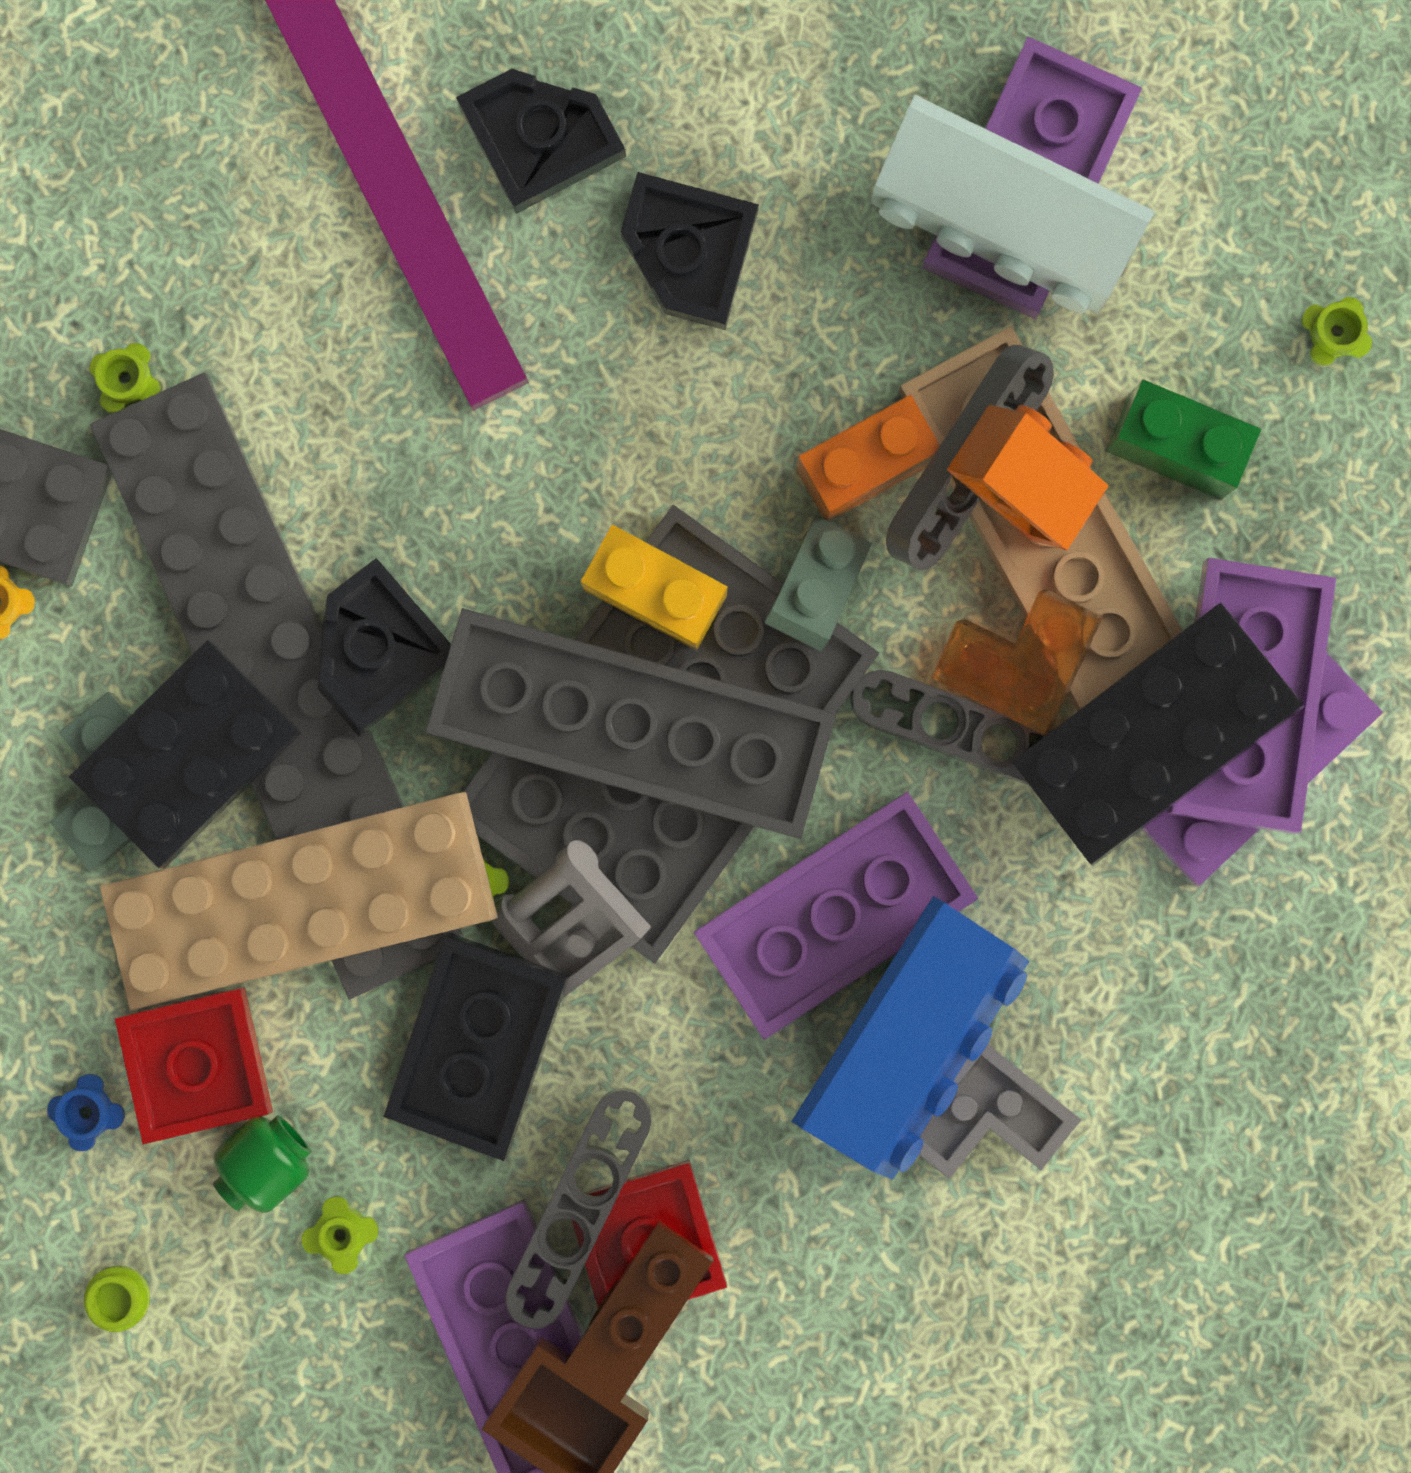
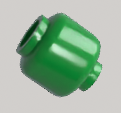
M277 1115L272 1121L262 1116L253 1117L214 1152L213 1160L220 1176L213 1182V1185L219 1195L233 1209L240 1211L247 1205L258 1212L268 1213L309 1176V1166L306 1157L312 1153L311 1149L302 1136L282 1117Z

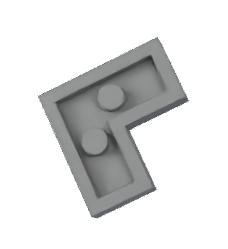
M988 1044L976 1060H966L954 1079V1082L958 1084V1090L947 1110L938 1117L932 1114L933 1117L920 1136L923 1139V1147L919 1155L950 1179L987 1131L991 1129L1039 1170H1042L1080 1123L1081 1119Z

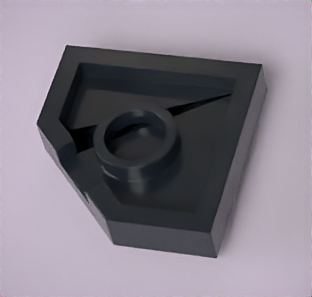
M510 69L456 97L458 106L516 214L626 157V149L597 94L574 87L571 90L538 81L535 75Z
M637 172L621 228V238L666 315L726 330L759 212V204Z
M377 558L329 593L325 603L317 689L358 737L444 670L451 643Z

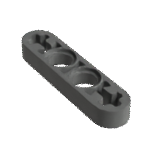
M1011 345L1004 349L997 357L892 519L886 536L887 551L891 557L919 570L931 568L943 557L980 500V497L959 480L954 491L946 498L947 486L953 476L947 471V468L988 405L1016 410L1019 405H1025L1035 411L1038 410L1052 386L1054 370L1049 356L1022 345Z
M886 670L868 672L860 679L851 695L853 713L865 725L1028 786L1030 785L1012 761L1028 750L1029 734L1041 740L1052 731ZM880 682H885L891 686L889 696L906 704L910 698L909 691L920 694L922 698L911 712L910 730L902 728L897 724L904 715L902 712L885 708L880 717L870 714L871 703L867 699L862 698L864 689L875 690ZM931 704H945L952 708L956 714L957 726L950 737L934 739L924 731L921 723L922 714L926 707ZM990 726H1005L1015 735L1016 750L1012 757L1006 761H994L987 757L982 750V735Z
M628 1088L613 1089L606 1093L596 1105L509 1283L505 1297L507 1310L512 1319L521 1326L536 1329L553 1323L562 1312L650 1130L652 1122L651 1107L646 1098L636 1090ZM624 1101H628L635 1105L633 1117L641 1122V1126L637 1131L632 1128H626L623 1131L616 1149L627 1150L629 1153L625 1161H621L608 1149L590 1146L588 1141L592 1134H595L604 1143L612 1126V1120L604 1115L605 1110L608 1106L619 1109ZM586 1160H601L612 1171L613 1182L605 1193L596 1196L588 1195L581 1191L576 1184V1169ZM564 1218L579 1224L584 1235V1242L580 1249L567 1255L559 1254L551 1249L546 1236L547 1229L551 1223ZM537 1253L550 1266L568 1269L571 1272L568 1278L564 1279L555 1271L546 1291V1296L554 1301L553 1305L549 1307L541 1304L536 1312H531L524 1308L526 1296L518 1290L521 1285L531 1288L536 1283L544 1266L531 1263L532 1256Z

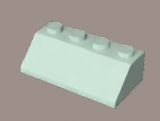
M914 95L875 183L871 204L880 208L879 214L893 225L904 229H913L914 225L936 235V242L955 255L970 257L973 253L994 263L995 272L1008 281L1019 285H1028L1029 281L1053 292L1051 298L1060 306L1076 313H1086L1088 309L1096 314L1100 312L1109 299L1155 212L917 95Z

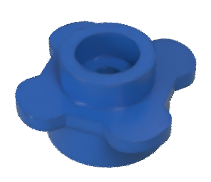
M95 1074L81 1076L77 1080L76 1088L63 1096L53 1097L47 1107L48 1117L56 1123L59 1131L69 1138L68 1143L70 1147L76 1151H87L93 1148L96 1138L107 1129L119 1128L125 1119L124 1108L118 1103H112L103 1090L104 1082L102 1078ZM84 1106L89 1107L92 1111L88 1119L81 1116V1109Z

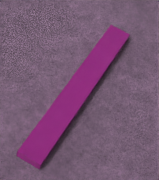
M265 0L472 410L474 411L528 384V379L336 1Z

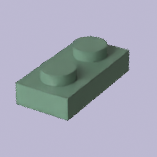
M815 515L764 623L822 652L830 640L872 543Z

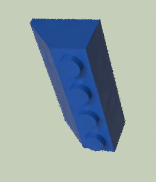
M933 896L791 1122L874 1173L893 1180L898 1171L905 1172L908 1170L921 1152L923 1139L920 1136L931 1120L930 1117L932 1114L936 1117L942 1115L952 1103L958 1090V1084L954 1082V1079L967 1059L970 1061L976 1060L983 1053L993 1032L989 1025L1002 1005H1010L1022 991L1027 979V973L1024 972V969L1028 965L1029 960L1015 948Z

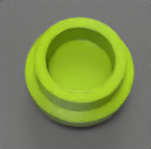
M117 1265L103 1269L89 1281L84 1293V1307L89 1319L97 1327L109 1332H122L134 1327L144 1318L150 1305V1290L146 1280L139 1272L127 1266Z

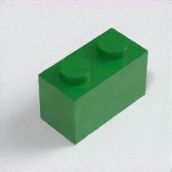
M1142 379L1127 398L1106 452L1222 500L1238 488L1262 429Z

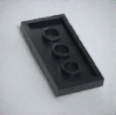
M1220 602L1013 760L1012 763L1089 864L1094 866L1302 710L1304 704Z

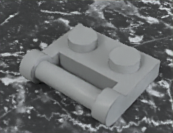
M574 840L561 849L556 855V863L517 895L508 894L494 904L498 918L492 920L496 929L523 959L570 975L563 998L637 943L651 928L646 920L600 871L598 859L592 848L579 840ZM571 885L582 899L540 931L532 922V915L567 886Z

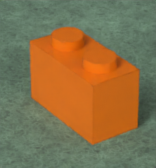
M910 394L799 455L796 470L822 517L831 521L924 470L940 447V444Z
M988 405L947 468V471L1030 540L1068 550L1109 485L1090 469L1093 460L1089 455L1070 443L1059 442L1049 433L1052 424L1039 412L1025 405H1019L1016 410Z

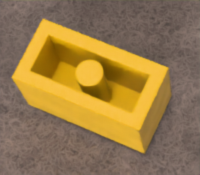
M613 524L580 581L585 592L696 652L726 599L728 586Z

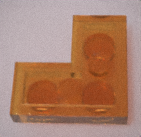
M1044 589L1038 592L1016 643L965 618L955 623L932 679L1045 735L1053 728L1103 616Z

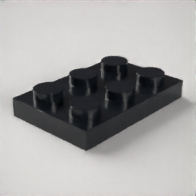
M207 640L69 778L158 868L165 869L302 732L213 642Z
M453 933L446 934L383 1117L504 1161L508 1157L570 975Z

